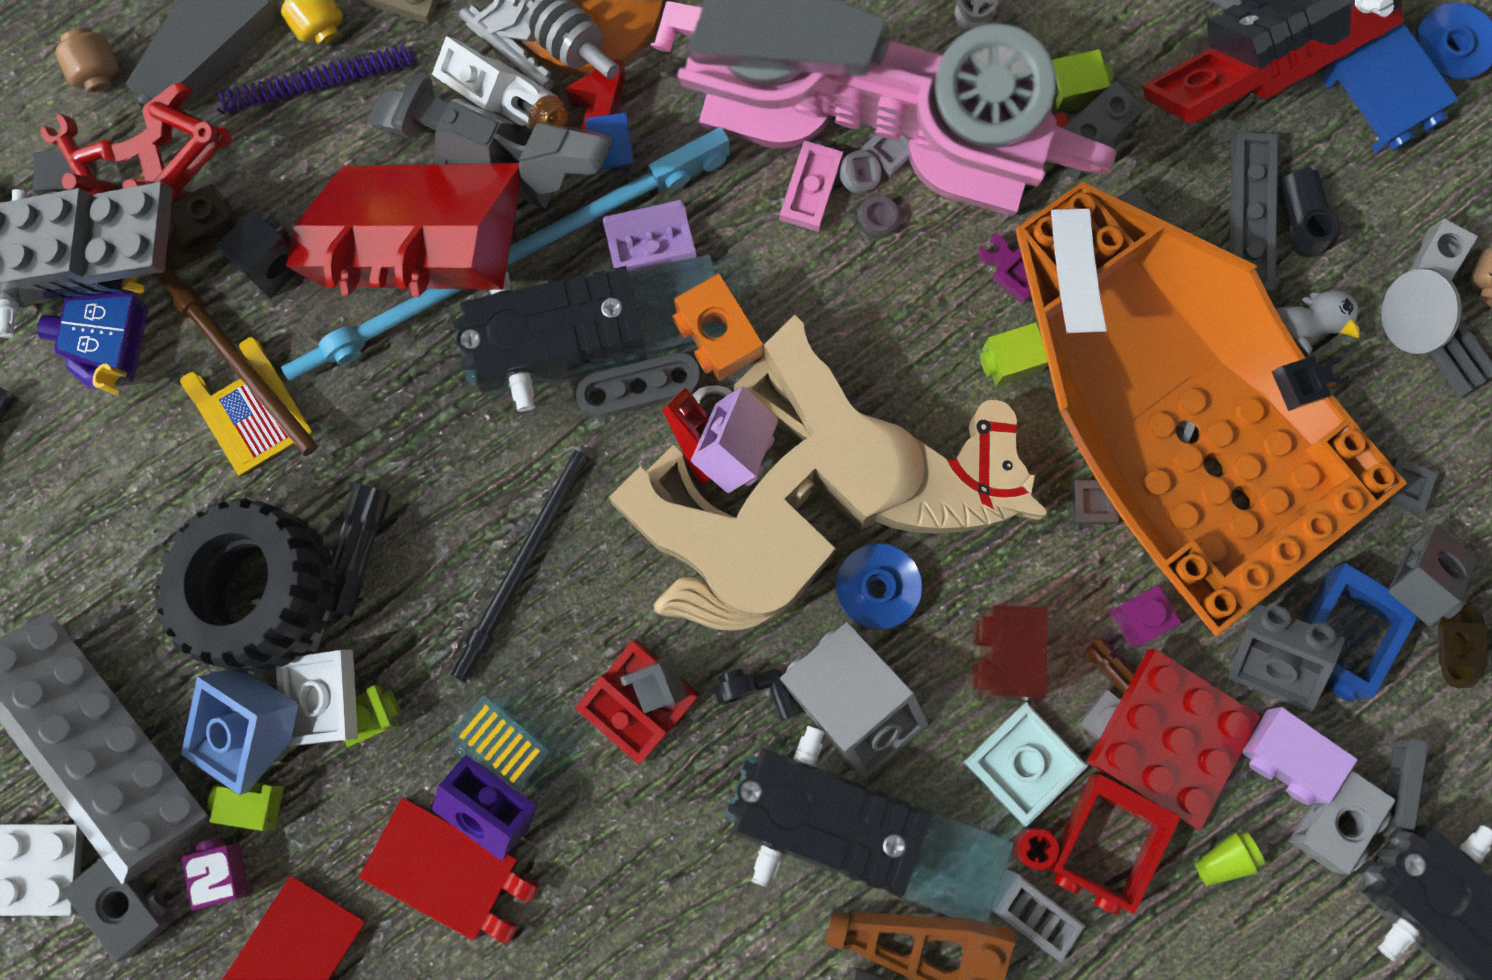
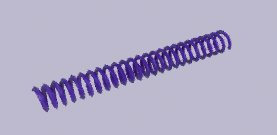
M401 43V59L397 48L393 45V61L389 50L385 48L387 65L381 51L377 50L379 67L373 53L369 52L371 69L365 55L361 54L363 70L357 57L354 56L353 61L356 74L349 59L346 58L348 76L342 62L338 60L340 78L334 64L330 62L332 80L326 66L322 64L325 83L321 78L318 68L314 66L317 85L310 69L306 68L309 87L302 71L299 70L298 75L301 89L294 73L291 72L290 77L293 91L286 75L283 74L282 79L285 93L278 77L275 76L274 80L278 96L272 87L270 79L267 78L266 82L270 98L264 89L263 82L259 80L258 84L262 100L256 91L255 84L251 82L250 86L254 102L249 95L247 86L243 84L242 88L245 93L246 104L241 97L239 88L235 86L234 90L237 95L238 106L233 99L231 90L227 88L226 92L231 108L227 105L223 92L219 90L218 93L223 111L221 108H217V111L225 115L226 110L232 113L234 108L240 111L242 106L248 109L250 104L256 107L258 102L264 105L266 100L272 103L274 98L280 101L281 96L287 99L289 93L295 97L297 91L303 95L305 89L311 93L313 88L319 91L321 86L326 89L329 84L335 87L336 80L339 84H343L344 79L350 83L352 77L357 81L360 75L366 79L368 73L374 77L375 70L382 74L383 68L385 71L390 72L391 66L395 70H398L399 64L405 68L407 62L410 66H413V49H409V58L405 46Z

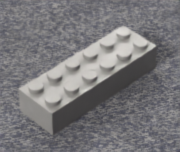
M50 611L0 638V724L122 885L201 832L208 815Z

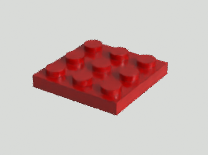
M1148 649L1086 763L1138 795L1180 816L1179 821L1190 828L1201 831L1261 716L1157 649Z

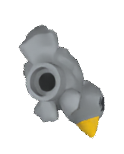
M1330 290L1323 293H1311L1310 297L1302 299L1309 308L1300 306L1275 308L1296 345L1307 358L1312 354L1313 348L1310 344L1321 334L1340 333L1359 338L1360 328L1356 323L1358 305L1354 297L1347 292Z

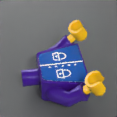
M138 276L123 278L121 291H105L102 294H89V296L83 297L73 296V298L65 299L61 317L42 315L38 321L37 332L39 338L55 341V354L66 361V369L89 389L104 390L118 396L120 390L115 388L118 378L134 382L149 306L134 294H130L131 292H144V285L136 283Z

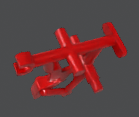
M182 83L172 84L143 106L142 112L147 129L124 142L114 144L109 139H103L79 148L73 138L78 133L77 124L74 119L62 114L56 116L61 126L59 134L54 128L46 126L40 128L43 139L48 143L59 146L73 173H66L62 177V186L65 189L80 188L92 195L118 190L114 182L95 178L88 164L102 158L120 163L139 156L145 179H127L123 182L122 189L162 182L173 188L172 203L192 193L183 188L219 148L223 149L229 146L232 139L231 133L226 128L214 126L180 110L184 101L193 93L192 87ZM173 127L191 135V139L164 167L159 146L163 147L172 140Z

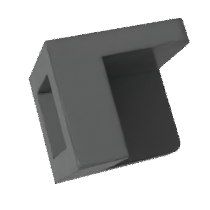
M672 655L634 669L620 677L623 686L633 684L644 713L666 705L671 707L687 697Z

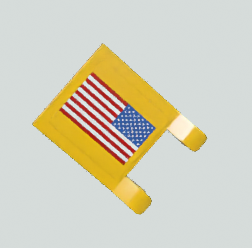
M252 337L242 341L239 344V348L248 362L309 435L313 434L312 429L271 364L262 345ZM190 372L180 379L181 385L197 406L238 476H243L295 445L241 379L211 395L204 379L194 372Z

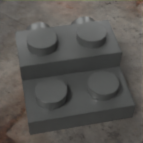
M1257 603L1227 678L1312 713L1334 669L1345 638L1336 635L1334 630L1326 624L1314 623L1311 625L1291 617L1289 612L1283 607L1276 605L1265 607Z

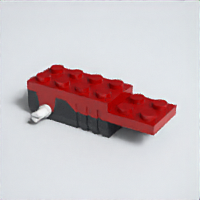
M1242 0L1240 5L1234 4L1225 9L1224 14H1216L1207 19L1209 49L1142 85L1145 100L1190 123H1194L1208 118L1212 112L1226 104L1244 98L1248 92L1264 99L1276 96L1289 85L1302 78L1314 75L1323 66L1336 59L1348 56L1352 53V50L1370 40L1384 36L1386 31L1403 22L1401 5L1403 0Z

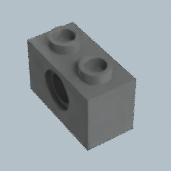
M1436 524L1406 549L1387 592L1428 626H1431L1443 616L1450 619L1466 603V599L1463 596L1475 580L1472 573L1478 558Z
M101 858L64 888L62 892L112 959L117 962L133 957L175 921L168 913L170 906L167 900L158 891L150 890L141 878L144 874L143 872L122 885L103 858ZM121 892L129 900V908L125 915L121 914L116 907V899Z

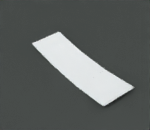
M1090 209L1051 210L1058 281L1067 333L1106 331L1094 257Z

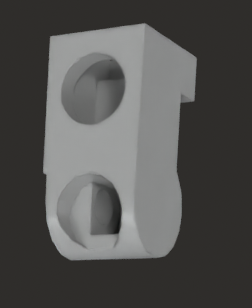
M1442 219L1427 230L1421 241L1423 244L1413 260L1414 264L1409 271L1417 269L1434 270L1444 274L1452 281L1478 236L1446 219Z

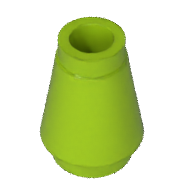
M1246 832L1240 836L1236 833L1232 834L1201 857L1200 860L1193 862L1204 885L1208 887L1212 884H1219L1257 874L1256 869L1265 865V861L1253 838Z

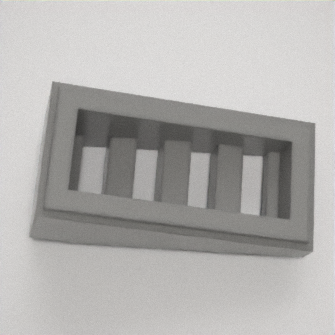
M1006 870L983 903L986 909L1060 963L1063 962L1086 926L1021 875L1010 870ZM1032 898L1035 902L1021 921L1018 917ZM1047 909L1050 913L1038 931L1035 932L1033 930L1035 925ZM1061 919L1065 924L1051 944L1047 939Z

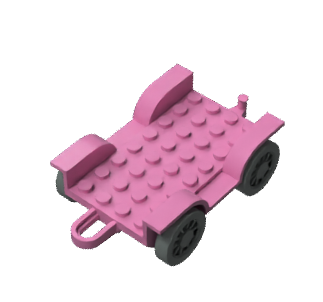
M667 1L655 43H651V47L660 51L670 52L676 33L691 38L702 8ZM987 24L973 28L958 37L949 46L944 55L890 41L881 66L872 63L867 77L703 65L691 61L690 57L688 58L686 69L680 68L678 74L682 87L707 93L699 120L702 129L713 131L722 127L727 136L765 147L783 149L801 146L804 140L808 142L813 140L825 129L831 116L836 117L835 123L841 126L859 129L860 124L876 128L875 134L883 138L899 140L900 135L909 138L908 151L911 166L918 178L929 189L943 197L1012 217L1018 211L1025 184L1038 186L1042 181L1045 172L1043 170L1045 160L1086 172L1109 174L1112 171L1117 154L1116 150L1105 144L1056 126L1057 121L1050 110L1056 90L1055 69L1050 55L1033 35L1021 28L1007 24ZM998 46L1015 50L1005 66L998 64ZM985 47H989L990 65L987 67L975 53ZM1022 55L1030 65V69L1013 74L1010 69L1019 56Z

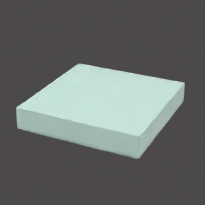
M1024 702L963 761L1024 827H1027L1088 767L1027 702Z

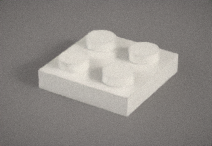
M336 650L297 656L291 663L283 667L276 666L277 691L299 704L288 746L358 739L353 650Z
M0 824V916H71L78 914L62 892L64 888L81 874L83 832L77 824Z

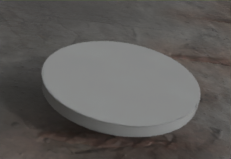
M1429 269L1409 271L1397 278L1385 294L1381 311L1384 330L1390 341L1405 352L1413 354L1434 352L1447 344L1454 336L1461 319V300L1455 285L1444 274Z

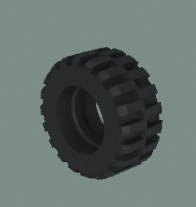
M243 498L233 499L229 503L221 501L208 507V514L200 511L188 520L190 526L186 530L180 528L171 539L175 542L170 551H164L160 561L164 563L162 574H157L155 587L160 589V597L155 599L158 614L165 615V618L161 620V625L166 635L174 637V645L182 653L191 655L192 659L233 671L262 673L271 671L274 665L283 667L291 663L295 659L294 652L303 654L313 644V641L310 639L315 632L321 634L327 621L323 620L327 609L332 610L335 597L330 596V589L336 586V572L328 567V565L333 564V557L330 549L322 546L324 544L323 537L316 529L309 527L308 522L259 500L253 502ZM262 550L268 565V581L264 595L256 608L248 616L233 624L226 606L228 583L233 572L244 559Z

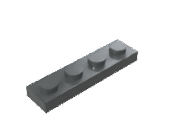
M1237 131L1232 137L1230 253L1257 265L1256 271L1268 296L1275 292L1278 134Z

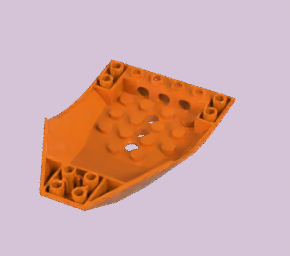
M1083 181L1016 228L1015 231L1060 414L1086 463L1126 525L1215 636L1223 632L1407 484L1349 416L1332 393V396L1288 412L1271 371L1306 357L1296 345L1274 308L1256 271L1257 265ZM1090 209L1094 257L1106 331L1067 333L1058 281L1051 210ZM1184 421L1193 423L1199 431L1197 442L1193 444L1182 442L1176 433L1177 425ZM1206 457L1219 461L1222 466L1221 477H1214L1206 472L1204 468V459ZM1233 490H1240L1248 496L1250 501L1248 510L1238 509L1233 504L1231 499Z

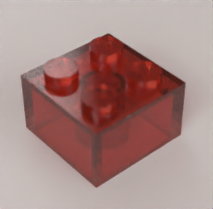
M993 605L981 613L980 620L974 621L973 644L974 646H980L979 663H974L972 667V689H979L978 700L1033 702L1046 698L1048 608Z

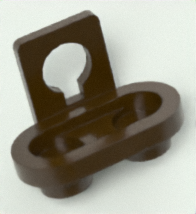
M1466 602L1455 616L1450 619L1443 616L1438 624L1439 665L1441 666L1445 681L1454 688H1471L1475 686L1484 676L1487 667V623H1485L1483 615L1473 604Z

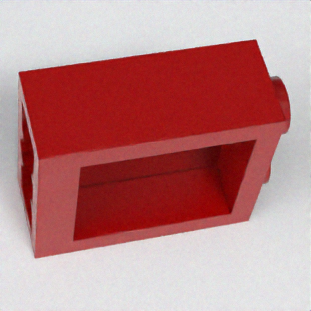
M1090 774L1058 841V857L1051 867L1046 868V870L1056 874L1053 883L1071 893L1078 895L1082 888L1097 896L1093 904L1117 917L1121 910L1135 915L1179 822L1180 816L1100 774ZM1097 798L1152 826L1120 895L1065 866Z

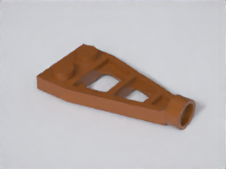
M833 910L825 945L841 950H851L911 980H1005L1015 945L1016 931L973 919L853 911L849 914ZM887 932L911 935L914 938L912 952L909 955H903L879 944V934ZM934 940L950 941L959 944L963 948L959 968L955 971H945L927 962L922 955L923 946L927 942Z

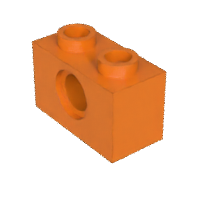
M719 273L674 298L677 313L672 315V318L682 336L686 338L691 335L699 349L695 350L694 354L706 374L713 371L718 381H721L763 356V343ZM713 322L721 323L727 328L725 334L716 338L708 336L703 330L708 324Z

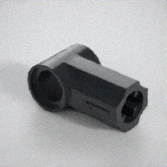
M1310 167L1299 169L1283 176L1280 181L1293 228L1290 235V244L1296 253L1304 257L1320 255L1335 238L1340 229V221L1337 215L1328 207L1319 171L1313 170ZM1308 228L1316 229L1321 237L1312 235Z

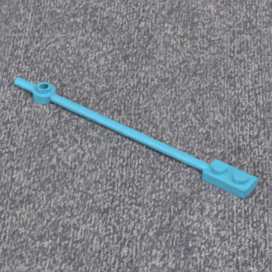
M719 127L649 164L650 172L510 245L507 266L654 188L657 189L658 193L666 189L676 190L684 186L692 175L702 170L708 172L718 168L726 161V157L730 156L729 139L722 127ZM427 289L419 297H412L357 327L345 326L329 333L319 342V347L281 366L287 379L292 381L326 362H337L339 365L351 363L361 355L360 350L364 347L365 341L463 289Z

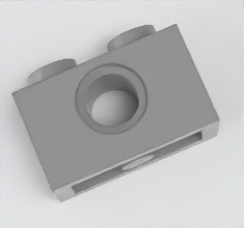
M1351 770L1330 804H1311L1288 842L1330 871L1349 875L1351 871L1358 870L1365 862L1369 853L1366 847L1374 834L1381 833L1390 822L1392 814L1389 810L1394 804L1395 799ZM1344 812L1350 816L1352 822L1351 829L1346 835L1340 831L1338 825L1339 817Z

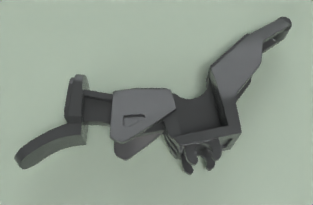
M423 70L420 73H414L404 92L395 90L384 92L375 103L369 116V123L377 130L397 133L410 140L418 139L424 125L436 130L435 164L519 163L521 183L518 198L545 209L553 193L560 190L566 173L595 174L602 166L612 145V138L608 135L541 122L536 123L532 133L522 130L514 132L512 129L514 123L491 111L483 110L476 104L463 99L450 100L448 103L435 97L431 74Z

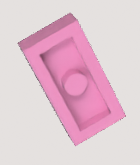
M804 140L780 212V221L819 232L842 160V151Z

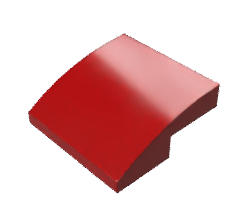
M636 638L630 642L607 672L598 678L575 706V709L632 760L641 765L701 694L681 678L687 697L671 707L666 705L644 713L633 684L623 686L620 677L634 669L661 659Z

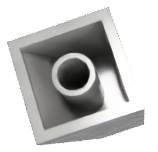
M847 622L839 629H833L826 633L815 649L805 657H799L788 666L786 673L780 677L792 697L816 726L825 732L826 738L862 781L928 726L914 693Z

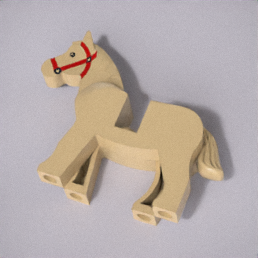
M796 315L787 321L764 344V356L734 384V391L744 386L779 418L776 426L800 443L778 461L763 477L742 506L737 518L715 508L700 495L688 475L683 453L674 445L647 471L640 466L609 496L612 505L660 552L685 562L706 581L705 583L692 577L677 579L655 601L654 611L662 616L683 618L711 629L724 631L749 629L783 615L831 561L835 548L796 511L813 493L811 491L813 486L860 531L880 523L890 528L916 533L963 532L990 527L1009 520L1014 516L1040 520L1047 514L1045 508L1031 495L1035 475L1028 473L1026 466L1018 457L1016 449L1017 418L1015 412L1007 403L999 400L983 402L970 421L969 432L971 438L966 441L955 460L946 459L913 437L902 427L856 411L849 403L830 368L811 349L805 334L804 323Z

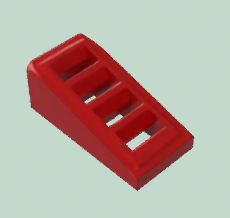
M685 387L673 397L662 411L694 476L703 485L711 479L691 462V458L709 420V415Z

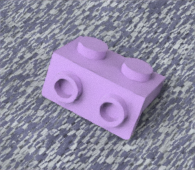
M682 200L605 216L603 218L613 268L626 266L629 278L698 263L688 225L686 208Z

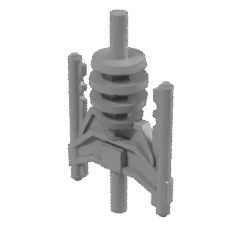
M494 0L483 11H480L474 5L460 10V18L466 22L470 29L481 38L487 40L526 76L547 90L552 88L553 81L549 78L552 72L545 66L539 67L536 58H528V52L515 40L534 42L536 39L539 45L546 49L551 56L561 60L564 65L573 69L581 68L590 63L608 79L615 77L619 71V66L600 50L603 33L598 24L592 21L591 17L584 10L580 9L570 0Z

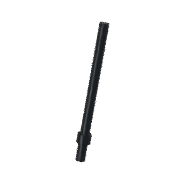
M574 450L476 628L471 627L464 640V643L467 645L450 674L453 677L466 683L482 652L487 654L494 641V638L491 636L589 460V457Z

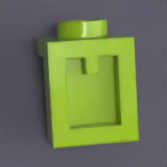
M373 685L366 689L367 692L356 696L358 739L344 740L347 748L355 747L399 727L395 716L400 715V708L392 691L385 692L384 687Z

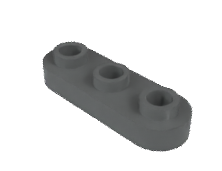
M673 353L594 373L581 380L576 390V399L581 410L593 418H604L672 400L685 387L691 394L697 389L700 383L699 366L690 355ZM682 371L686 373L687 379L683 383H675L672 380L675 372ZM636 382H644L647 388L643 393L637 394L631 390L632 385ZM596 392H603L606 394V399L601 404H595L591 401L592 395Z

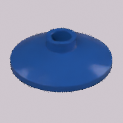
M1447 3L1434 8L1421 21L1417 30L1416 41L1442 77L1452 80H1467L1479 76L1492 65V21L1478 8L1464 3ZM1448 44L1453 45L1456 51L1451 49Z
M869 544L853 551L842 563L836 578V594L841 608L855 623L870 629H889L900 625L914 613L922 594V580L916 564L904 551L887 544ZM873 581H880L884 584L885 593L883 595L875 596L871 593L870 584Z

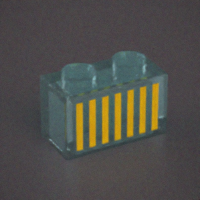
M483 695L449 734V737L457 743L453 750L461 758L468 755L476 762H480L491 773L519 793L523 792L555 754L549 746L487 695Z

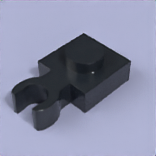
M1315 356L1283 365L1271 371L1288 412L1332 396L1331 389L1347 383L1350 379L1349 376L1337 378L1332 371V366L1341 362L1342 359L1333 357L1318 365Z

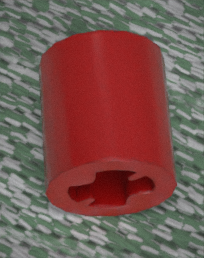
M1025 828L1014 836L1012 853L1021 865L1035 870H1044L1055 863L1059 854V846L1055 837L1050 832L1038 828ZM1030 839L1043 842V845L1039 848V853L1041 854L1039 859L1038 857L1027 856L1026 854L1031 848L1028 842Z

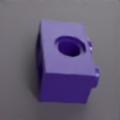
M465 755L439 783L432 810L503 861L529 830L537 805L471 757Z

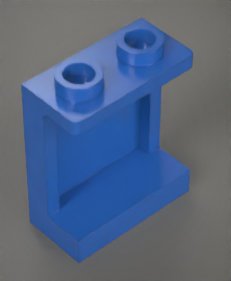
M1403 22L1386 31L1384 36L1370 40L1352 50V53L1348 56L1334 60L1320 76L1328 89L1340 83L1378 136V141L1371 147L1376 154L1389 146L1392 151L1398 150L1414 139L1415 135L1413 132L1421 127L1426 132L1432 130L1449 117L1446 111L1458 100Z

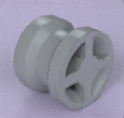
M958 0L954 9V17L957 24L967 31L982 25L991 24L998 0Z

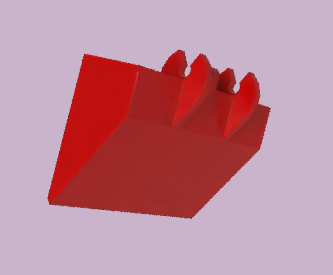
M519 163L342 166L293 226L286 266L322 287H340L341 295H350L356 288H410L411 297H419L426 289L503 290L521 183Z

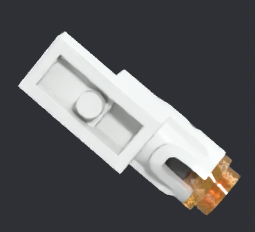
M446 36L432 75L483 110L502 113L515 123L526 126L532 131L536 123L539 122L565 126L568 117L567 110L555 94L538 85L527 76L513 70L500 60L485 57L462 41Z

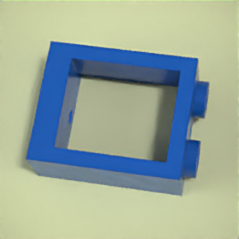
M1344 563L1329 569L1301 621L1311 625L1314 623L1324 624L1339 596L1343 595L1391 624L1362 678L1338 664L1334 666L1327 681L1331 685L1329 690L1341 699L1354 702L1355 700L1374 698L1418 617L1388 593L1387 587Z

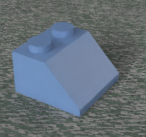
M227 669L198 676L181 755L238 795L245 794L290 744L299 704L249 672L243 673Z

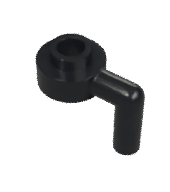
M743 669L733 670L719 676L720 684L713 688L719 706L741 700L769 688L780 720L784 721L797 716L790 694L780 679L782 673L777 669L767 670L755 675H745Z

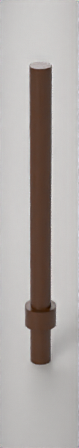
M165 269L164 272H161L158 275V280L174 298V306L184 317L191 318L304 456L312 454L318 448L317 443L203 308L204 301L194 289L187 288L172 269Z

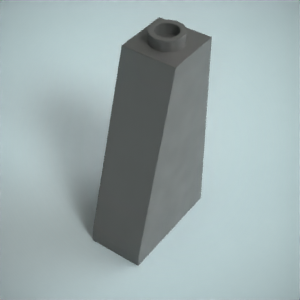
M177 0L125 84L137 96L135 102L142 108L172 84L182 83L192 87L193 93L180 107V110L183 111L274 28L283 16L274 0Z
M705 0L686 50L691 61L703 65L867 77L872 63L881 66L891 38L884 35L886 19L836 0Z

